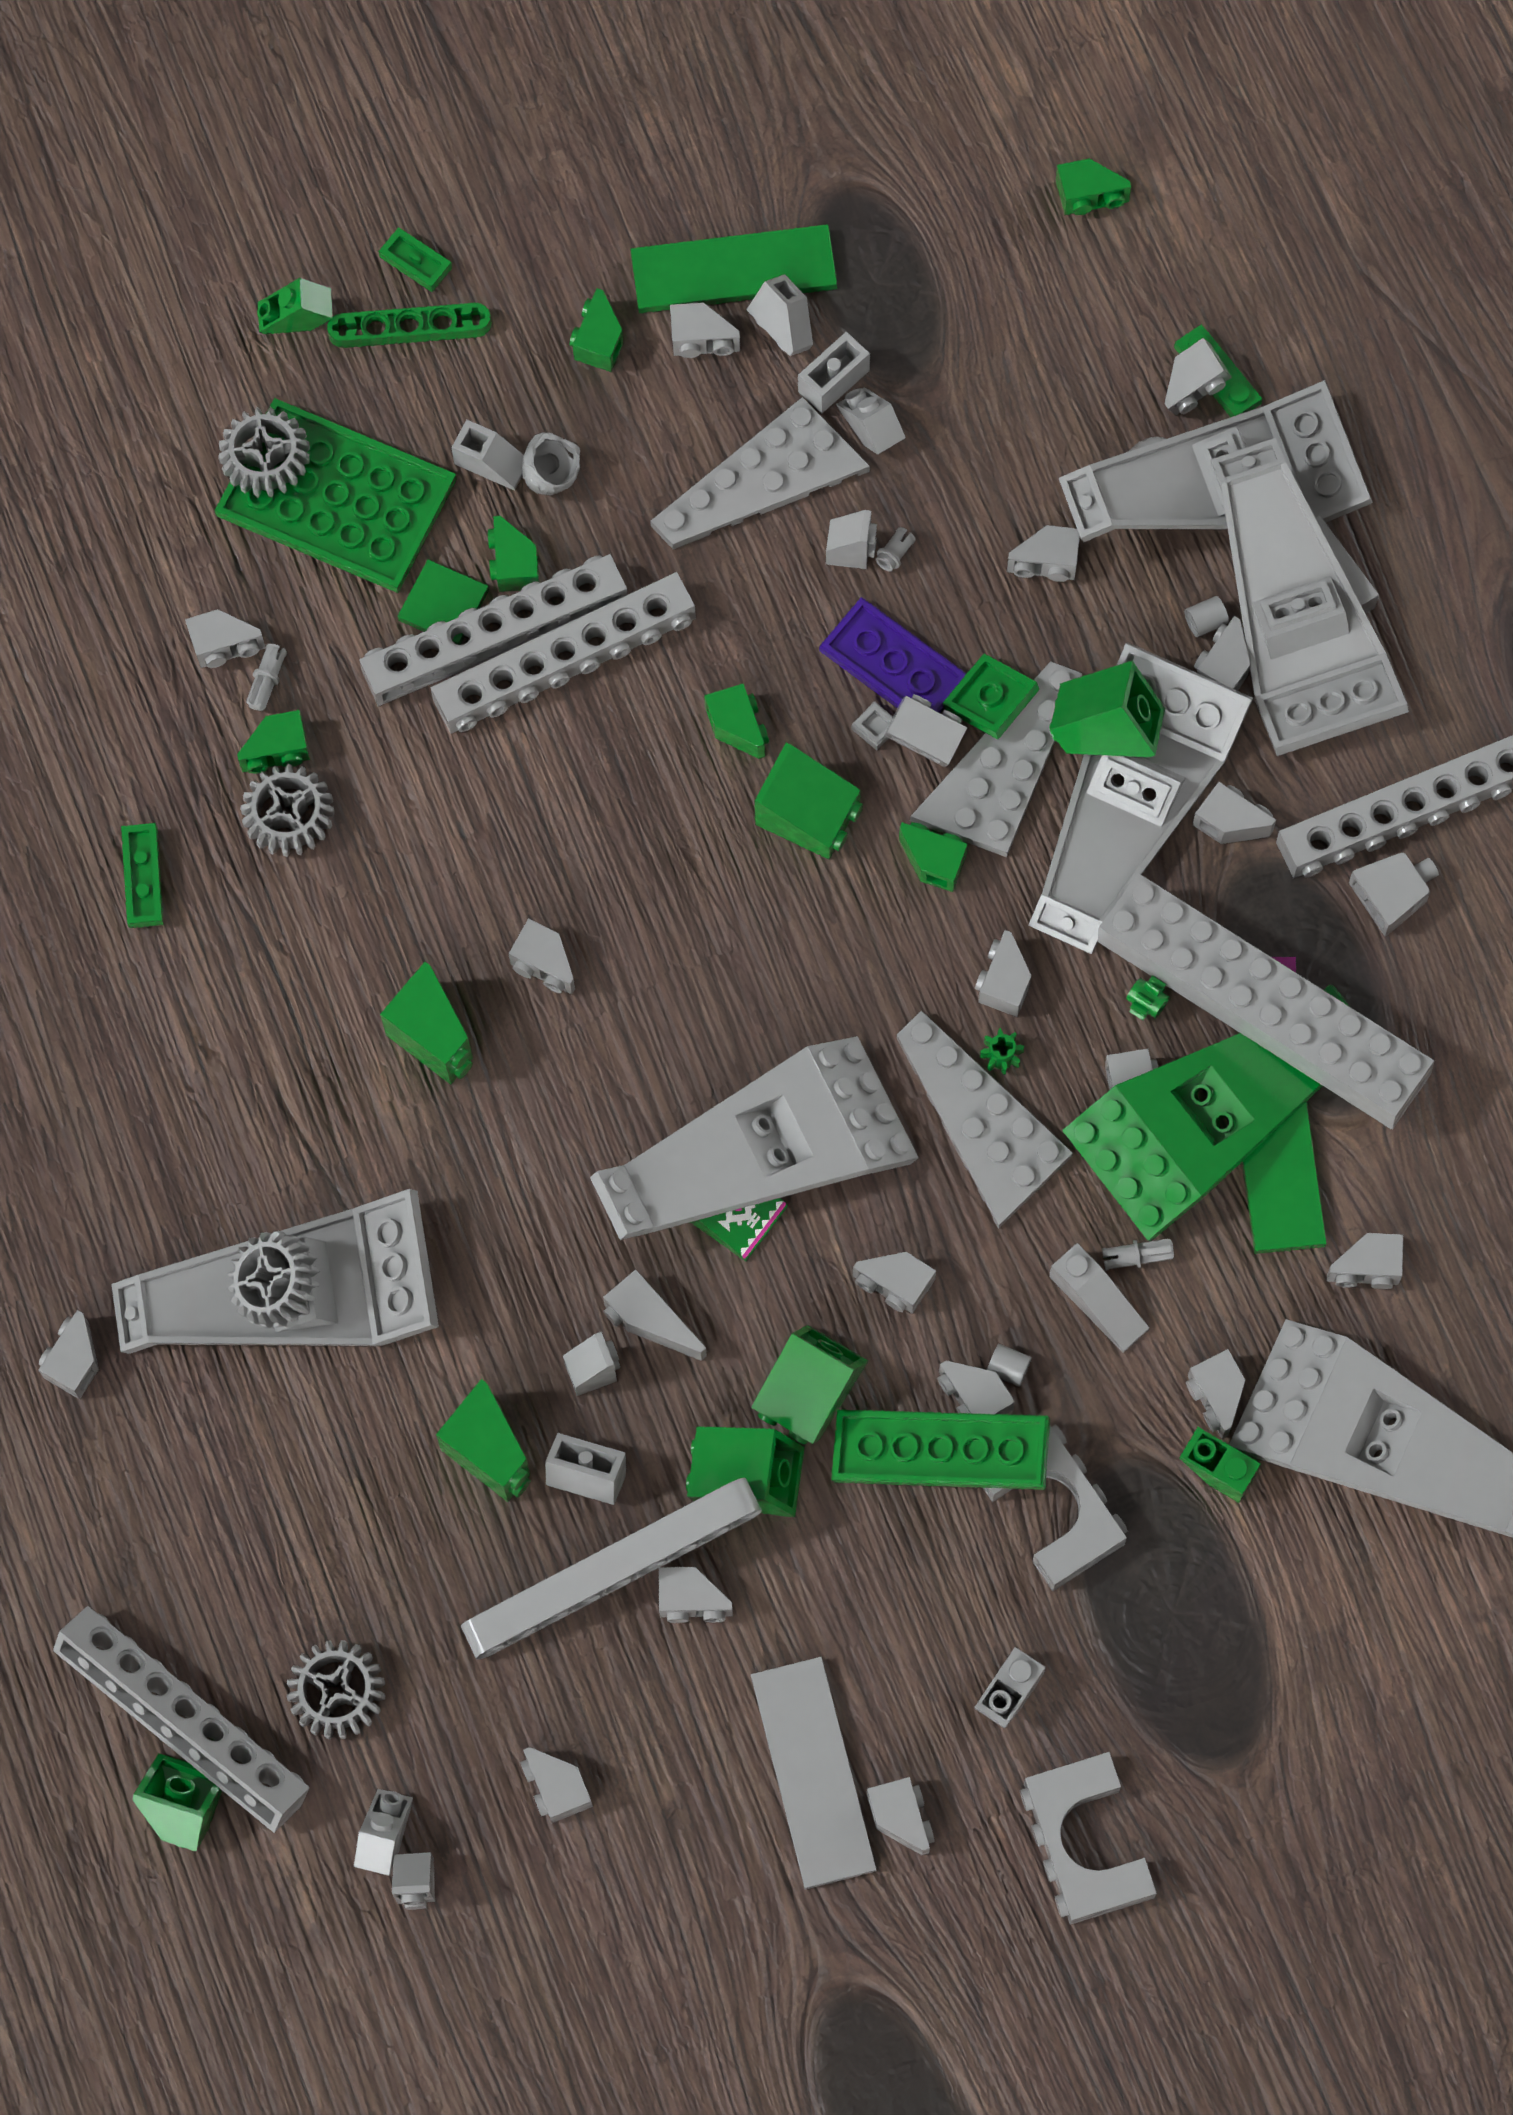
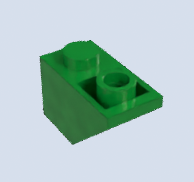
M1090 158L1057 165L1056 184L1065 215H1085L1094 209L1104 207L1114 209L1122 206L1124 203H1128L1130 200V181Z
M298 278L258 302L257 310L259 333L274 334L312 331L333 319L331 288Z
M596 288L593 298H587L582 310V317L584 319L580 328H574L569 345L573 347L574 360L612 372L623 346V333L604 291Z
M493 516L494 528L488 529L489 549H495L496 560H489L490 578L491 580H497L499 592L521 591L527 584L539 582L536 544L503 517Z
M744 683L704 695L705 710L715 738L758 759L765 757V744L769 743L768 734L764 724H757L754 715L759 713L757 702L753 693L747 695Z
M300 710L265 716L237 754L242 773L259 774L261 771H267L270 767L280 765L286 767L288 764L296 767L302 764V761L310 760Z
M902 822L899 828V841L920 882L953 892L967 855V843H964L960 837L953 834L944 833L940 835L930 832L928 827L920 823L913 822L909 825Z
M1197 1427L1179 1457L1205 1483L1238 1503L1253 1481L1261 1464L1200 1427Z

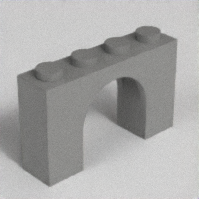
M1056 1424L1052 1427L1050 1426L1046 1478L1061 1482L1072 1492L1078 1505V1519L1068 1533L1034 1554L1033 1563L1052 1591H1055L1124 1546L1127 1539L1125 1533L1128 1532L1118 1514L1111 1515L1104 1505L1107 1499L1097 1484L1091 1486L1084 1476L1087 1470L1081 1459L1076 1454L1073 1456L1069 1454L1064 1446L1067 1443L1066 1438ZM983 1488L992 1502L1012 1490L1008 1488Z
M1110 1752L1025 1778V1789L1020 1790V1795L1025 1810L1033 1811L1037 1824L1031 1825L1037 1846L1044 1845L1048 1859L1043 1860V1865L1049 1882L1056 1881L1060 1895L1054 1897L1061 1918L1067 1916L1071 1925L1155 1898L1157 1893L1145 1858L1107 1870H1090L1075 1863L1066 1853L1061 1841V1825L1071 1810L1081 1804L1119 1793L1121 1785Z

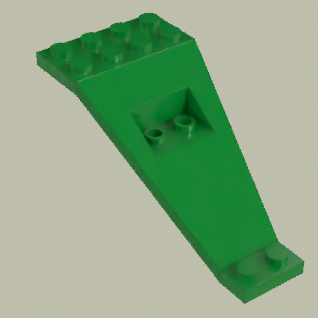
M1328 985L1324 989L1325 992L1349 1006L1333 985ZM1239 1033L1115 1085L1062 1131L1148 1241H1152L1215 1188L1323 1085ZM1204 1088L1208 1093V1097L1205 1101L1201 1102L1198 1099V1092ZM1223 1116H1227L1229 1119V1125L1225 1129H1222L1219 1124Z

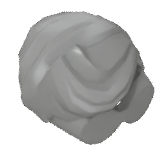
M542 432L535 435L529 442L523 456L522 474L529 489L537 494L554 495L572 486L580 469V448L576 444L553 433ZM567 450L573 454V458L569 456Z

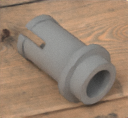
M897 528L896 533L886 546L878 549L876 563L882 569L891 572L893 569L900 567L901 558L916 541L914 535L910 532L905 540L901 542L907 529Z

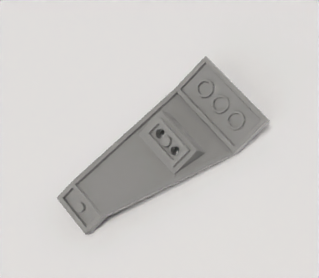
M1325 380L1263 407L1090 464L1059 478L1083 542L1114 529H1228L1222 491L1213 471L1211 459L1273 438L1277 439L1285 461L1315 518L1321 516L1326 523L1373 503Z
M1273 438L1211 459L1213 471L1222 491L1246 646L1251 663L1250 671L1256 705L1276 756L1408 713L1407 702L1387 654L1292 475L1277 439Z
M1129 642L1125 644L1117 665L1133 660L1165 707L1156 755L1152 757L1084 754L1045 885L1028 925L1090 954L1094 952L1097 946L1100 924L1138 873L1142 875L1227 760L1253 700V697ZM1114 774H1121L1124 777L1123 785L1114 783ZM1146 788L1155 790V799L1151 800L1145 796Z
M858 1036L805 1047L627 1164L599 1170L590 1179L619 1239L622 1240L858 1176L911 1165L918 1159V1156Z
M407 1189L350 1210L280 1231L286 1233V1235L297 1236L301 1242L306 1243L310 1247L308 1252L313 1253L317 1257L312 1265L320 1270L314 1276V1280L320 1286L312 1288L311 1292L316 1300H307L306 1302L309 1312H298V1321H288L286 1327L275 1326L274 1328L262 1327L261 1324H252L246 1317L237 1313L239 1307L230 1302L235 1294L231 1293L227 1287L234 1283V1279L230 1278L227 1273L234 1272L236 1265L231 1260L240 1259L242 1255L238 1247L245 1246L249 1248V1241L111 1284L120 1351L131 1354L157 1344L383 1346L439 1327L418 1191ZM281 1253V1258L285 1261L286 1268H290L287 1258ZM259 1290L257 1291L258 1296L266 1307V1300L262 1298L261 1291Z
M1285 1320L1229 1443L1230 1446L1256 1459L1513 1538V1453L1348 1337ZM1397 1418L1393 1425H1388L1391 1419ZM1378 1450H1383L1380 1456L1374 1457Z

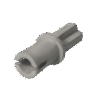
M266 645L260 666L253 672L255 679L246 700L249 708L253 710L263 711L266 708L273 687L278 685L280 681L278 674L287 651L282 648L280 653H278L279 645Z
M1168 1238L1137 1243V1240H1133V1244L1102 1248L1103 1258L1118 1256L1117 1259L1104 1261L1105 1271L1133 1265L1141 1268V1264L1171 1260L1174 1258L1172 1241Z

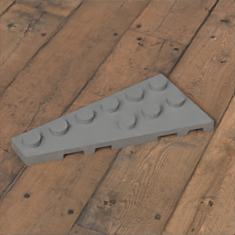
M802 397L650 521L651 527L672 549H676L709 536L712 531L729 524L734 526L743 522V519L757 513L762 515L809 496L810 492L829 485V487L840 484L843 479L855 474L860 476L870 472V466Z
M1050 661L1034 679L1038 683L1040 690L999 740L985 733L911 815L910 821L920 823L943 834L956 835L964 842L1007 858L1055 743L1049 726L1052 722L1060 683L1082 677V673Z
M920 1011L897 1034V1040L915 1074L918 1075L932 1106L935 1107L941 1118V1123L966 1170L969 1171L982 1200L985 1201L999 1229L1072 1157L1073 1153L926 1014Z

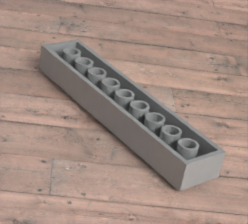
M1139 873L1098 928V942L1150 976H1155L1175 992L1390 1129L1395 1127L1432 1073L1433 1059Z

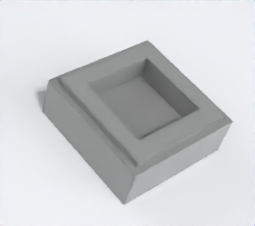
M874 701L852 724L851 729L875 750H878L889 739L884 734L893 716Z

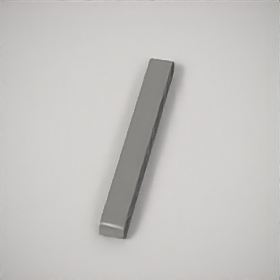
M737 1479L464 1622L461 1628L476 1660L489 1657L758 1516L762 1510L747 1479Z

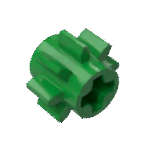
M1153 975L1149 981H1145L1140 977L1126 997V1000L1132 1003L1129 1012L1144 1021L1147 1015H1151L1156 1019L1170 996L1163 993L1167 984Z
M999 1028L995 1037L991 1038L987 1035L984 1037V1043L989 1048L980 1051V1058H989V1071L995 1067L1001 1069L1003 1075H1006L1007 1068L1011 1065L1017 1068L1020 1067L1021 1061L1015 1055L1024 1053V1045H1016L1017 1033L1014 1032L1009 1036L1003 1034L1002 1029ZM1004 1047L1007 1056H1000L997 1048Z

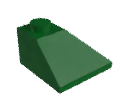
M158 1753L133 1794V1802L162 1841L175 1844L181 1848L197 1851L209 1830L222 1790L190 1763Z

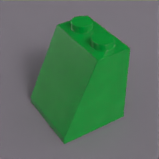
M1132 660L1060 683L1052 722L1049 726L1052 738L1059 742L1066 754L1152 757L1156 755L1165 707Z
M785 743L754 801L755 825L830 860L834 850L840 851L848 836L845 829L849 822L855 823L862 811L863 803L860 802V789L796 747Z
M424 962L381 1012L380 1016L387 1037L451 1085L457 1077L462 1079L473 1065V1062H471L473 1059L468 1037L433 969L427 962Z
M806 1325L791 1334L751 1408L759 1412L758 1417L764 1422L773 1426L780 1424L790 1430L788 1434L794 1440L803 1444L808 1442L814 1444L823 1436L836 1415L837 1409L841 1407L867 1365L868 1360L811 1326Z
M481 1379L437 1432L436 1437L442 1452L509 1502L514 1495L518 1498L527 1489L531 1482L528 1477L531 1474L527 1459L488 1384Z
M697 1427L695 1438L691 1443L692 1463L690 1473L686 1478L687 1497L696 1501L730 1482L746 1478L762 1510L761 1513L795 1517L805 1447L776 1429Z

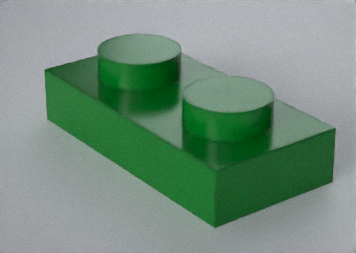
M399 227L378 251L381 259L431 292L436 289L452 269V263Z

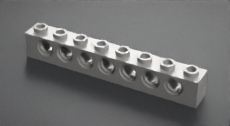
M611 554L604 557L594 556L586 560L578 568L558 571L547 581L529 583L516 594L498 596L489 605L478 610L476 608L465 610L458 618L447 623L445 621L434 623L427 631L416 636L413 634L403 636L396 641V644L385 649H372L363 658L359 659L361 670L377 706H381L490 660L627 595V588ZM586 583L595 586L590 592H582L578 589ZM555 596L564 599L559 605L547 603L550 598ZM521 610L532 612V615L528 618L523 619L516 616ZM490 623L501 625V628L494 632L484 629ZM463 633L470 640L464 645H457L452 641L457 634ZM428 649L438 651V654L433 658L422 656L423 652ZM397 662L407 664V667L402 671L390 669Z
M675 572L430 687L433 701L450 734L456 731H468L478 721L488 716L491 718L500 716L507 711L508 707L518 702L527 703L532 701L539 695V692L550 687L553 689L565 685L571 677L580 673H591L598 669L601 663L609 659H621L628 655L631 649L641 644H653L663 634L673 629L675 631L685 629L692 623V620L696 619L695 605L678 573ZM660 608L665 611V614L654 617L649 612ZM623 623L635 625L630 631H622L618 628ZM594 637H600L605 640L597 646L588 643ZM565 651L574 654L568 660L557 658L561 652ZM532 666L543 668L539 674L535 675L526 672ZM502 680L512 682V685L506 689L496 687V684ZM470 695L481 697L480 701L474 704L465 702V699Z
M1513 735L1280 830L1276 844L1293 879L1304 875L1305 878L1314 876L1323 870V866L1333 862L1337 865L1343 864L1351 860L1355 853L1367 849L1368 852L1377 850L1386 844V840L1398 836L1399 839L1406 838L1414 834L1418 827L1429 823L1431 826L1438 825L1447 820L1449 814L1459 810L1462 813L1472 811L1481 804V801L1492 797L1493 800H1498L1507 796L1513 789V772H1505L1499 764L1509 763L1513 765ZM1479 776L1483 779L1484 784L1474 785L1469 781L1468 777ZM1441 788L1448 789L1452 792L1453 797L1443 798L1437 793V790ZM1409 801L1417 802L1422 809L1412 811L1407 808L1405 803ZM1384 814L1391 822L1381 824L1375 820L1374 816ZM1353 827L1359 832V835L1349 837L1342 829ZM1322 840L1327 844L1328 848L1324 850L1315 849L1311 842Z
M87 1606L59 1631L53 1651L273 1833L302 1806L310 1787L304 1783L298 1774L290 1772L276 1760L270 1751L262 1749L248 1737L243 1729L234 1726L224 1718L215 1706L207 1704L196 1695L187 1683L179 1681L165 1669L160 1661L151 1658L141 1650L132 1638L124 1636L113 1627L104 1615L96 1613Z

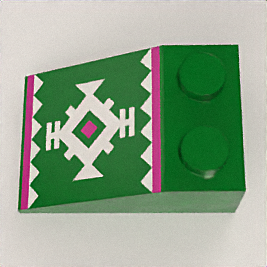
M781 1198L690 1223L747 1262L788 1208V1204Z

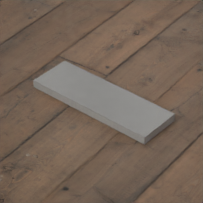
M822 1657L751 1674L804 1889L876 1872Z

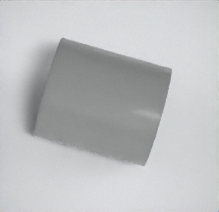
M1218 596L1209 598L1184 610L1188 626L1195 637L1219 628L1223 623L1225 625L1229 623L1225 606Z
M998 1343L987 1370L996 1372L1000 1379L1020 1387L1032 1357Z

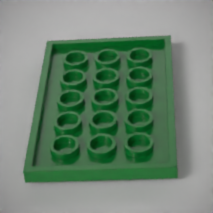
M274 398L270 407L275 410L276 416L284 411L288 415V420L295 418L298 421L299 428H303L306 432L307 437L305 440L309 441L310 450L307 452L310 462L304 465L305 475H296L298 481L296 486L286 483L287 490L285 494L279 488L273 489L274 494L272 498L268 496L266 490H262L257 498L253 493V488L244 494L241 491L240 484L234 487L229 482L214 510L215 515L399 593L457 480L456 474ZM267 433L272 438L286 440L277 434ZM262 443L263 451L260 453L263 456L264 462H266L265 454L268 453V450H266L265 443ZM284 461L275 465L274 469L283 464ZM243 464L244 467L250 470L262 472L258 467H247L246 464Z

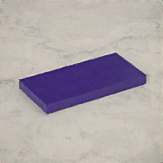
M862 597L819 646V651L896 708H898L905 696L912 698L913 694L931 702L930 708L941 713L944 710L942 703L966 675L965 672Z

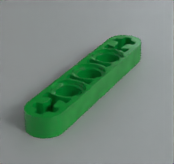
M465 303L341 313L329 320L327 330L333 345L340 348L476 338L488 333L492 322L490 312L485 305L481 303ZM459 315L462 318V327H458L457 316ZM473 315H479V325H473ZM440 316H447L452 320L450 327L443 330L436 328L433 323ZM405 319H414L419 323L417 329L412 332H405L400 328L401 323ZM380 321L385 325V330L381 334L372 335L367 331L368 325L372 322ZM358 323H361L360 326H361L362 335H358V333H357V330H358V329H357V324H358ZM342 325H345L347 328L345 336H340L338 332Z

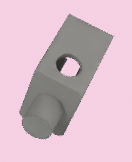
M1399 853L1354 870L1351 874L1349 885L1383 935L1387 936L1427 902L1430 890L1426 883L1437 877L1439 873L1430 858H1426L1413 866L1405 853Z

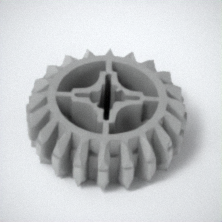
M257 407L255 415L251 417L244 411L242 422L232 418L231 425L233 430L224 429L223 436L225 440L219 441V449L222 452L218 455L219 462L223 465V474L226 477L230 476V483L234 487L240 484L241 491L244 494L253 488V493L257 498L262 490H266L268 496L272 498L274 494L273 489L279 488L285 494L287 490L286 483L296 486L298 483L296 475L304 476L306 472L304 465L310 462V457L307 453L310 450L309 441L305 440L307 437L306 432L303 428H299L298 421L295 418L288 420V415L284 411L276 416L275 410L271 407L267 414H262L261 409ZM267 433L277 434L286 440L272 438ZM254 436V438L250 442L245 443L248 439ZM262 443H265L266 450H268V453L265 454L266 462H264L263 456L260 453L263 451ZM284 461L283 464L274 469L275 465ZM243 464H246L247 467H258L262 472L250 470L244 467Z
M289 764L283 773H280L279 768L274 766L272 768L273 775L270 777L261 771L260 778L262 782L251 781L250 788L253 792H244L243 799L246 804L240 807L241 813L245 815L242 819L243 826L249 828L247 831L248 837L251 840L257 838V846L261 849L268 845L269 853L272 855L279 848L282 849L283 856L286 857L289 856L290 849L295 848L296 853L301 855L303 853L302 846L305 844L314 850L315 843L313 839L324 840L326 836L322 829H331L332 822L329 817L335 814L334 808L330 806L333 802L332 795L326 793L328 790L327 784L324 781L318 783V775L314 772L306 777L307 772L303 766L296 773H293L292 765ZM296 789L298 791L294 793H286L283 790ZM271 796L274 804L266 811L267 815L260 819L261 809L265 801ZM280 802L284 805L285 808L290 807V811L293 808V814L295 819L291 816L290 813L285 814V810L284 812H282ZM315 802L314 813L311 819L304 825L301 817L309 810L308 806ZM280 828H290L293 831L278 832L277 830Z
M273 1231V1233H260L259 1238H249V1248L245 1246L238 1247L242 1256L240 1259L231 1260L236 1265L234 1272L227 1273L230 1278L234 1279V1283L227 1287V1289L235 1294L230 1302L239 1307L237 1313L246 1317L252 1324H261L262 1327L274 1328L275 1326L286 1327L288 1321H298V1312H309L306 1302L307 1300H316L311 1292L312 1288L320 1286L314 1280V1276L320 1270L312 1265L317 1257L313 1253L308 1252L310 1247L306 1243L301 1242L297 1236ZM281 1253L287 1258L290 1268H286L285 1261L281 1258ZM259 1290L261 1291L262 1298L266 1300V1307L258 1296L257 1291Z
M329 1640L325 1643L326 1652L321 1653L317 1645L312 1646L315 1657L311 1660L304 1653L300 1655V1659L305 1664V1667L301 1668L293 1665L291 1668L292 1672L299 1676V1679L291 1678L287 1680L288 1687L297 1689V1691L290 1692L286 1696L289 1702H299L290 1710L294 1716L304 1713L299 1720V1724L302 1727L308 1726L313 1721L310 1730L313 1735H317L322 1727H325L324 1736L326 1739L332 1738L334 1729H338L341 1739H346L347 1733L345 1728L351 1726L354 1734L358 1735L360 1728L357 1722L362 1720L365 1725L370 1726L372 1721L366 1715L368 1711L374 1714L381 1712L380 1707L372 1702L373 1700H385V1694L375 1690L384 1686L385 1680L381 1677L373 1678L381 1671L379 1664L368 1666L373 1659L372 1654L369 1652L359 1658L361 1654L360 1645L355 1644L351 1651L347 1653L348 1644L345 1640H341L338 1650L334 1651L333 1643ZM343 1662V1665H339L338 1669L331 1675L315 1673L327 1664ZM354 1667L364 1675V1696L358 1695L349 1686L352 1678L351 1672ZM343 1681V1683L340 1685L343 1688V1690L346 1691L347 1695L344 1693H335L334 1696L329 1699L331 1693L325 1685H331L333 1687H336L339 1684V1682L341 1683ZM309 1683L322 1691L321 1707L318 1713L308 1704L307 1688ZM340 1705L357 1706L355 1710L345 1716L328 1717Z

